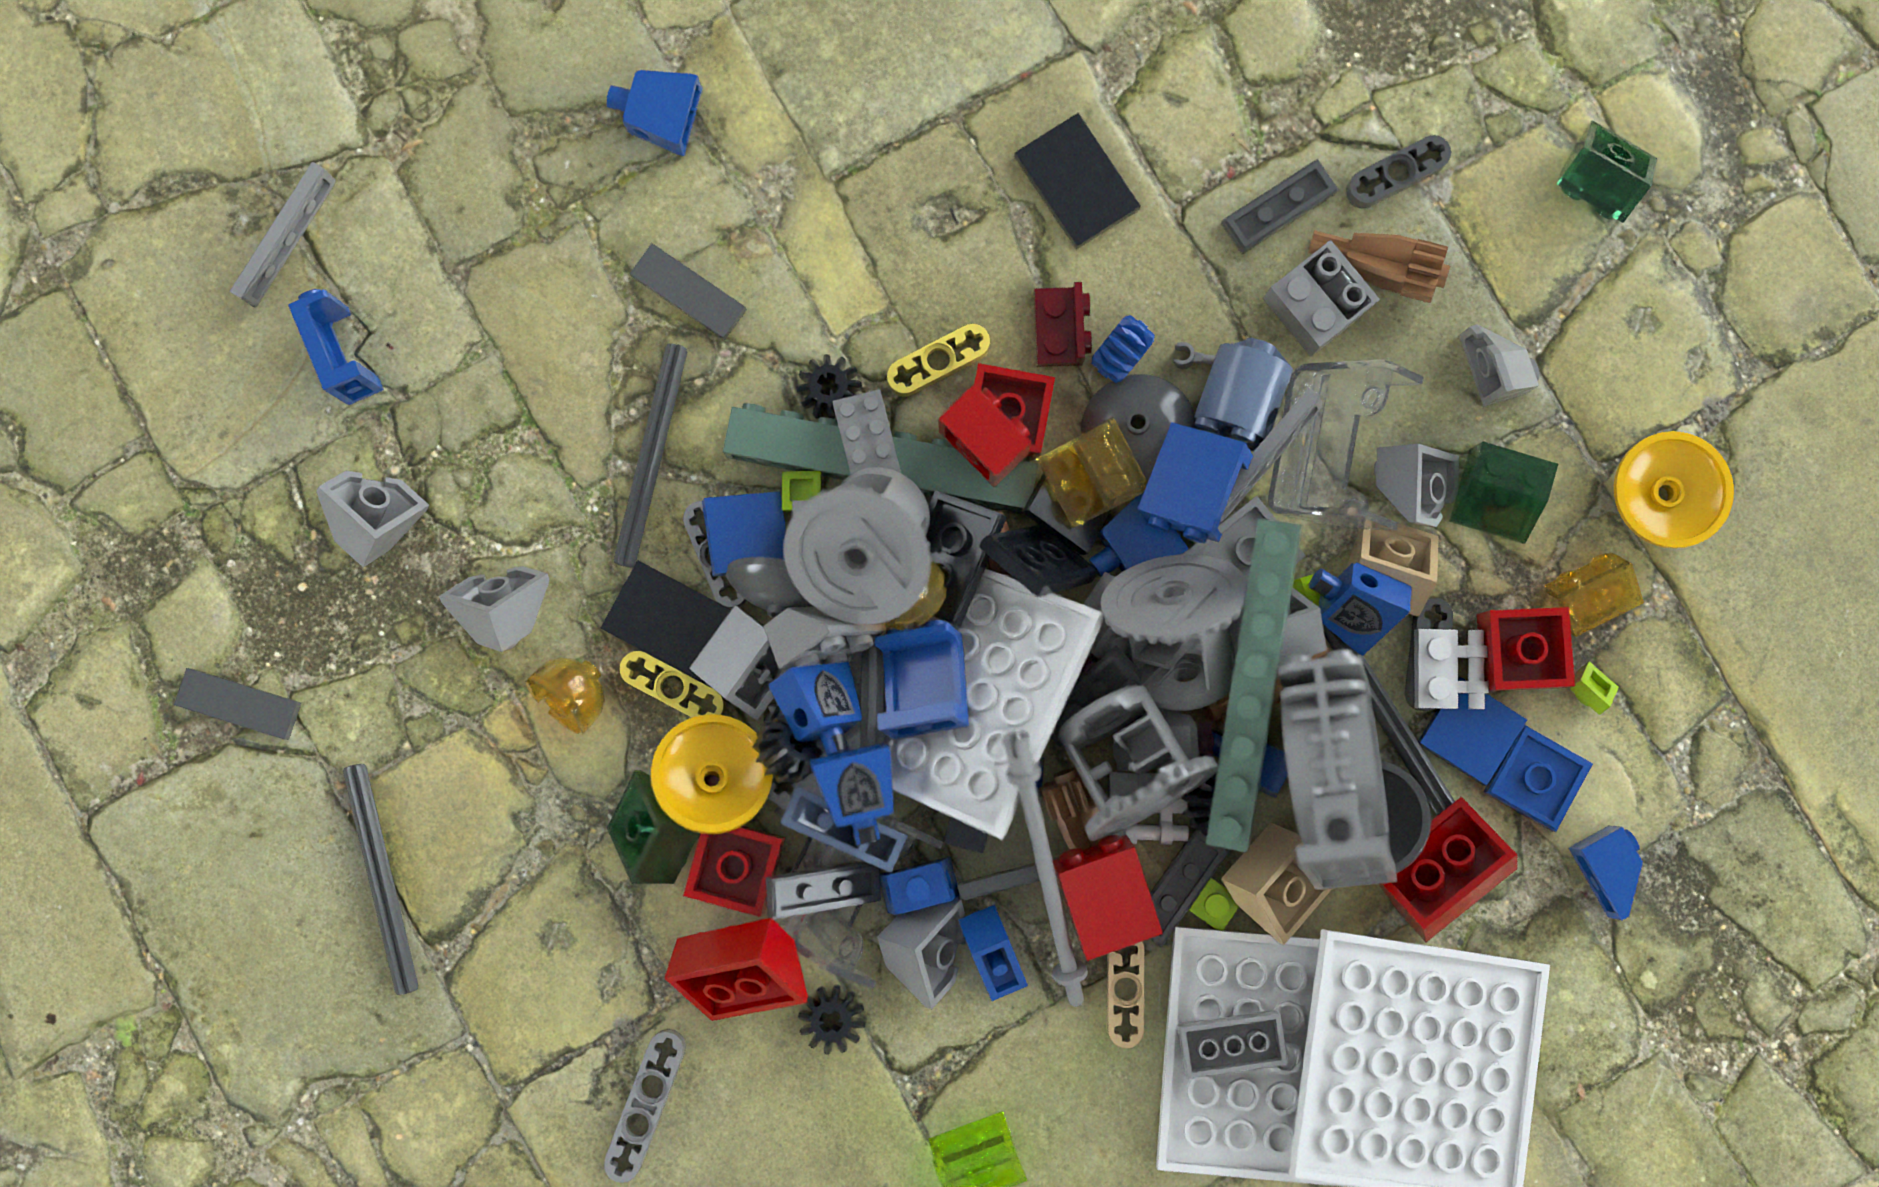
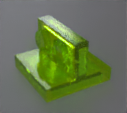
M1003 1111L928 1138L934 1157L932 1161L942 1187H1012L1028 1181Z

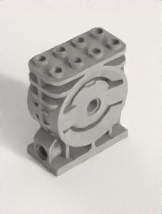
M1349 650L1332 651L1326 655L1327 658L1310 660L1308 656L1289 657L1285 659L1284 665L1278 667L1277 671L1279 681L1283 687L1280 697L1288 776L1298 830L1303 846H1296L1298 864L1316 890L1397 882L1395 864L1390 854L1388 842L1387 805L1371 702L1372 695L1360 657L1352 656V652Z

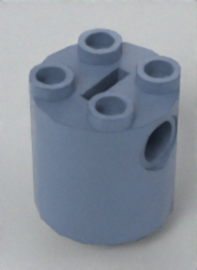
M1247 338L1234 344H1221L1196 409L1194 425L1205 432L1245 442L1249 450L1254 452L1272 431L1293 368L1275 346L1263 340Z

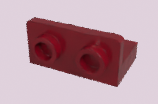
M1074 282L1073 287L1035 288L1034 309L1037 367L1082 366L1085 354L1092 353L1091 331H1084V316H1090V294L1083 293L1082 282Z

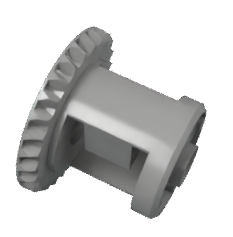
M876 467L859 470L848 476L839 487L837 486L833 490L826 492L822 491L815 497L809 498L794 514L784 539L786 567L791 580L802 596L826 615L853 624L882 623L899 617L908 611L922 595L930 575L931 557L929 556V542L925 540L929 528L930 513L923 493L913 481L903 474L891 469Z
M1192 554L1171 555L1151 559L1123 571L1103 591L1101 610L1105 622L1112 627L1115 633H1121L1124 638L1129 637L1133 663L1143 673L1141 679L1136 683L1146 686L1157 707L1174 711L1199 709L1217 702L1231 690L1235 661L1230 621L1236 620L1240 616V612L1244 610L1248 585L1242 572L1224 560ZM1183 679H1194L1189 682H1179Z
M1139 684L1124 687L1092 702L1068 719L1061 726L1058 733L1062 745L1100 810L1086 824L1085 831L1090 840H1098L1115 834L1148 818L1196 789L1218 771V765L1214 758L1203 756L1201 758L1197 757L1192 761L1188 760L1146 686ZM1147 712L1148 715L1113 735L1114 739L1129 754L1132 759L1129 765L1139 775L1148 772L1172 757L1176 763L1160 769L1161 774L1156 776V781H1153L1145 788L1138 789L1133 795L1128 797L1115 795L1109 800L1098 779L1112 772L1111 766L1105 761L1091 769L1080 749L1107 738Z

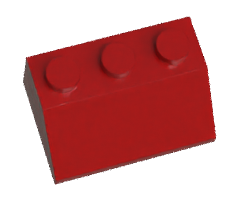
M1461 796L1431 820L1430 834L1423 851L1411 865L1396 873L1397 882L1379 883V886L1399 914L1427 943L1516 871L1518 867V854Z
M763 918L757 921L730 925L725 928L677 938L664 977L668 983L711 1021L805 1004L808 998L795 940L772 918Z

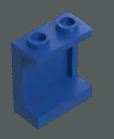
M325 289L308 290L299 295V300L288 304L324 391L345 404L351 405L384 390L377 375L355 360L348 363L332 327L333 323L351 315L349 308Z
M1171 422L1137 510L1147 520V525L1155 530L1169 533L1170 528L1182 531L1185 538L1201 544H1205L1207 539L1219 542L1222 534L1218 530V526L1240 468L1248 470L1253 454L1245 442Z
M935 620L926 622L922 628L912 630L893 628L887 631V635L874 637L875 646L883 653L886 713L877 714L879 731L895 740L969 726L963 638L958 630L946 621Z

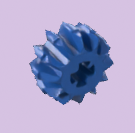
M1131 315L1123 317L1092 356L1091 364L1106 379L1109 378L1114 383L1121 382L1152 345L1155 334L1141 320H1136Z

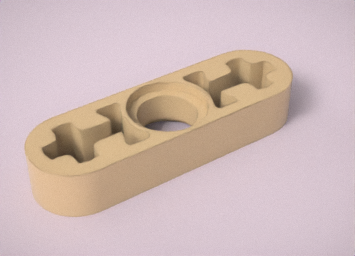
M1143 942L1133 944L1136 946V952L1129 953L1128 965L1130 967L1137 965L1136 973L1130 970L1114 972V965L1122 967V955L1115 951L1107 954V1033L1111 1041L1120 1048L1135 1047L1140 1043L1144 1035ZM1124 977L1133 979L1137 986L1135 995L1128 1000L1119 999L1114 992L1116 982ZM1114 1005L1122 1008H1131L1137 1005L1136 1013L1128 1010L1129 1023L1132 1026H1136V1031L1130 1032L1128 1039H1122L1121 1034L1114 1031L1115 1026L1122 1024L1121 1010L1114 1012Z

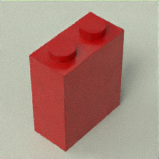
M1127 834L1123 836H1106L1098 841V845L1084 850L1081 848L1070 849L1063 852L1059 859L1053 860L1054 870L1078 942L1087 961L1163 934L1136 849Z

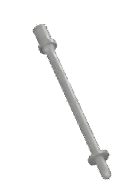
M1016 730L1002 737V743L1005 747L1009 764L1006 774L1009 783L1019 788L1058 954L1059 964L1053 968L1052 977L1059 985L1065 986L1069 1003L1074 1007H1078L1084 1002L1080 981L1086 978L1088 969L1081 960L1075 959L1035 788V782L1041 775L1040 767L1033 760L1029 734L1021 730L1019 733L1021 740H1018Z

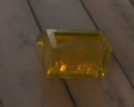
M1114 417L1081 432L1036 458L1072 528L1141 495L1148 483Z

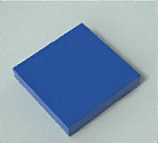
M780 491L708 497L702 500L713 577L726 576L728 564L741 558L764 557L785 560L784 539L786 526Z
M1461 677L1458 678V681H1466ZM1458 693V709H1437L1419 738L1418 743L1476 782L1487 786L1527 722V719L1488 694H1485V709H1468V694Z
M1524 725L1483 793L1551 832H1556L1593 763Z

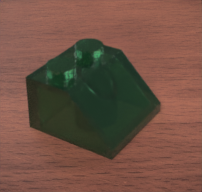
M1591 120L1561 169L1557 185L1561 187L1563 193L1574 200L1583 199L1593 205L1595 211L1602 217L1610 220L1615 218L1624 223L1651 188L1658 158Z
M1482 441L1469 450L1449 522L1525 544L1549 500L1558 463Z
M634 770L607 826V830L631 884H674L682 867L685 866L696 840L700 836L699 832L680 826L665 814L655 798L651 776L642 770Z

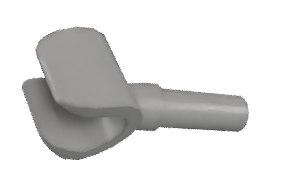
M1180 342L1175 345V350L1187 351L1190 353V357L1184 361L1173 359V362L1180 369H1188L1194 363L1213 365L1216 356L1194 352L1192 345Z

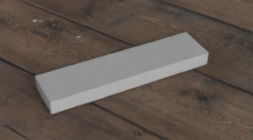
M314 162L310 164L229 291L251 306H258L336 183V180L323 167Z
M1308 388L1254 450L1248 470L1240 468L1220 520L1221 523L1323 407L1321 398L1312 389Z

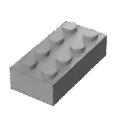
M880 389L832 401L850 474L862 469L876 467L891 469L901 473Z
M1276 1010L1177 1024L1184 1074L1188 1079L1288 1065L1281 1015Z

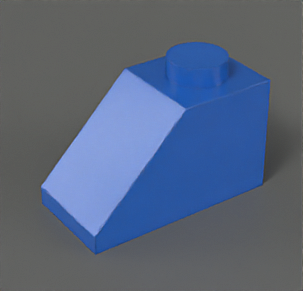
M1608 825L1568 849L1607 917L1624 920L1630 914L1643 861L1637 852L1640 850V846L1634 835L1629 830H1624L1621 826Z
M995 904L958 919L991 1001L1028 986Z

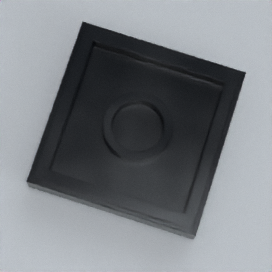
M1062 446L1055 450L1022 513L1083 556L1089 554L1122 490Z

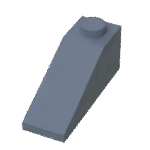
M796 786L780 822L782 825L892 873L907 839V835L877 822L880 839L872 843L858 845L856 844L852 824L837 827L832 820L824 798Z

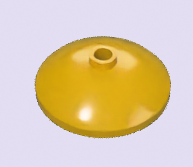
M1668 431L1651 435L1639 441L1624 455L1615 474L1614 498L1621 518L1638 537L1650 544L1663 548H1685L1707 540L1723 526L1732 508L1734 484L1726 461L1711 444L1689 433ZM1660 487L1667 491V500L1660 498L1658 493Z
M718 714L692 717L672 728L659 743L651 766L653 792L665 814L686 829L706 834L732 831L749 822L765 804L773 779V774L765 776L766 767L762 763L755 762L759 753L752 746L758 739L757 733L740 720ZM708 775H715L719 779V783L715 786H708L705 784L704 779Z

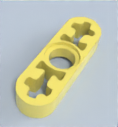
M968 324L895 361L889 367L887 373L889 388L898 396L908 397L983 359L988 353L990 345L988 332L978 324ZM971 334L974 339L980 337L982 340L979 342V350L974 352L971 347L960 351V357L963 360L957 362L955 352L949 343L955 342V348L957 349L966 343L967 335ZM937 350L945 352L950 358L949 365L939 371L932 369L927 362L928 356ZM921 359L923 371L929 376L928 378L922 379V374L919 372L911 377L912 385L908 387L903 382L898 384L894 382L898 379L899 370L904 369L907 374L918 369L914 361Z
M630 652L620 663V674L626 683L691 718L700 716L702 709L700 705L689 701L688 708L682 706V703L690 696L693 684L698 687L693 693L694 695L703 699H707L710 694L714 696L713 704L717 706L715 713L707 712L705 715H723L725 712V699L717 691L645 652ZM643 658L646 660L644 667L656 674L659 666L664 669L657 676L653 690L648 688V685L653 680L641 675L636 680L632 678L634 671L629 668L631 662L639 663ZM670 676L679 677L684 685L682 694L674 699L666 697L662 691L664 680Z

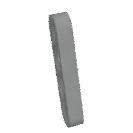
M661 1030L648 1044L604 1161L606 1174L615 1182L623 1183L630 1181L637 1175L643 1165L685 1055V1039L676 1030ZM667 1038L673 1040L672 1047L677 1050V1054L671 1053L667 1057L663 1068H671L670 1074L660 1067H650L648 1065L650 1061L655 1065L659 1062L662 1049L657 1047V1043H664ZM654 1075L661 1079L664 1086L661 1095L649 1097L644 1093L642 1081L646 1076ZM640 1113L646 1116L649 1128L645 1134L636 1135L629 1130L627 1122L630 1115ZM620 1137H622L627 1142H620ZM628 1142L642 1144V1149L635 1145L631 1150L628 1161L634 1164V1166L627 1167L624 1172L619 1171V1163L614 1160V1157L619 1158L623 1154Z

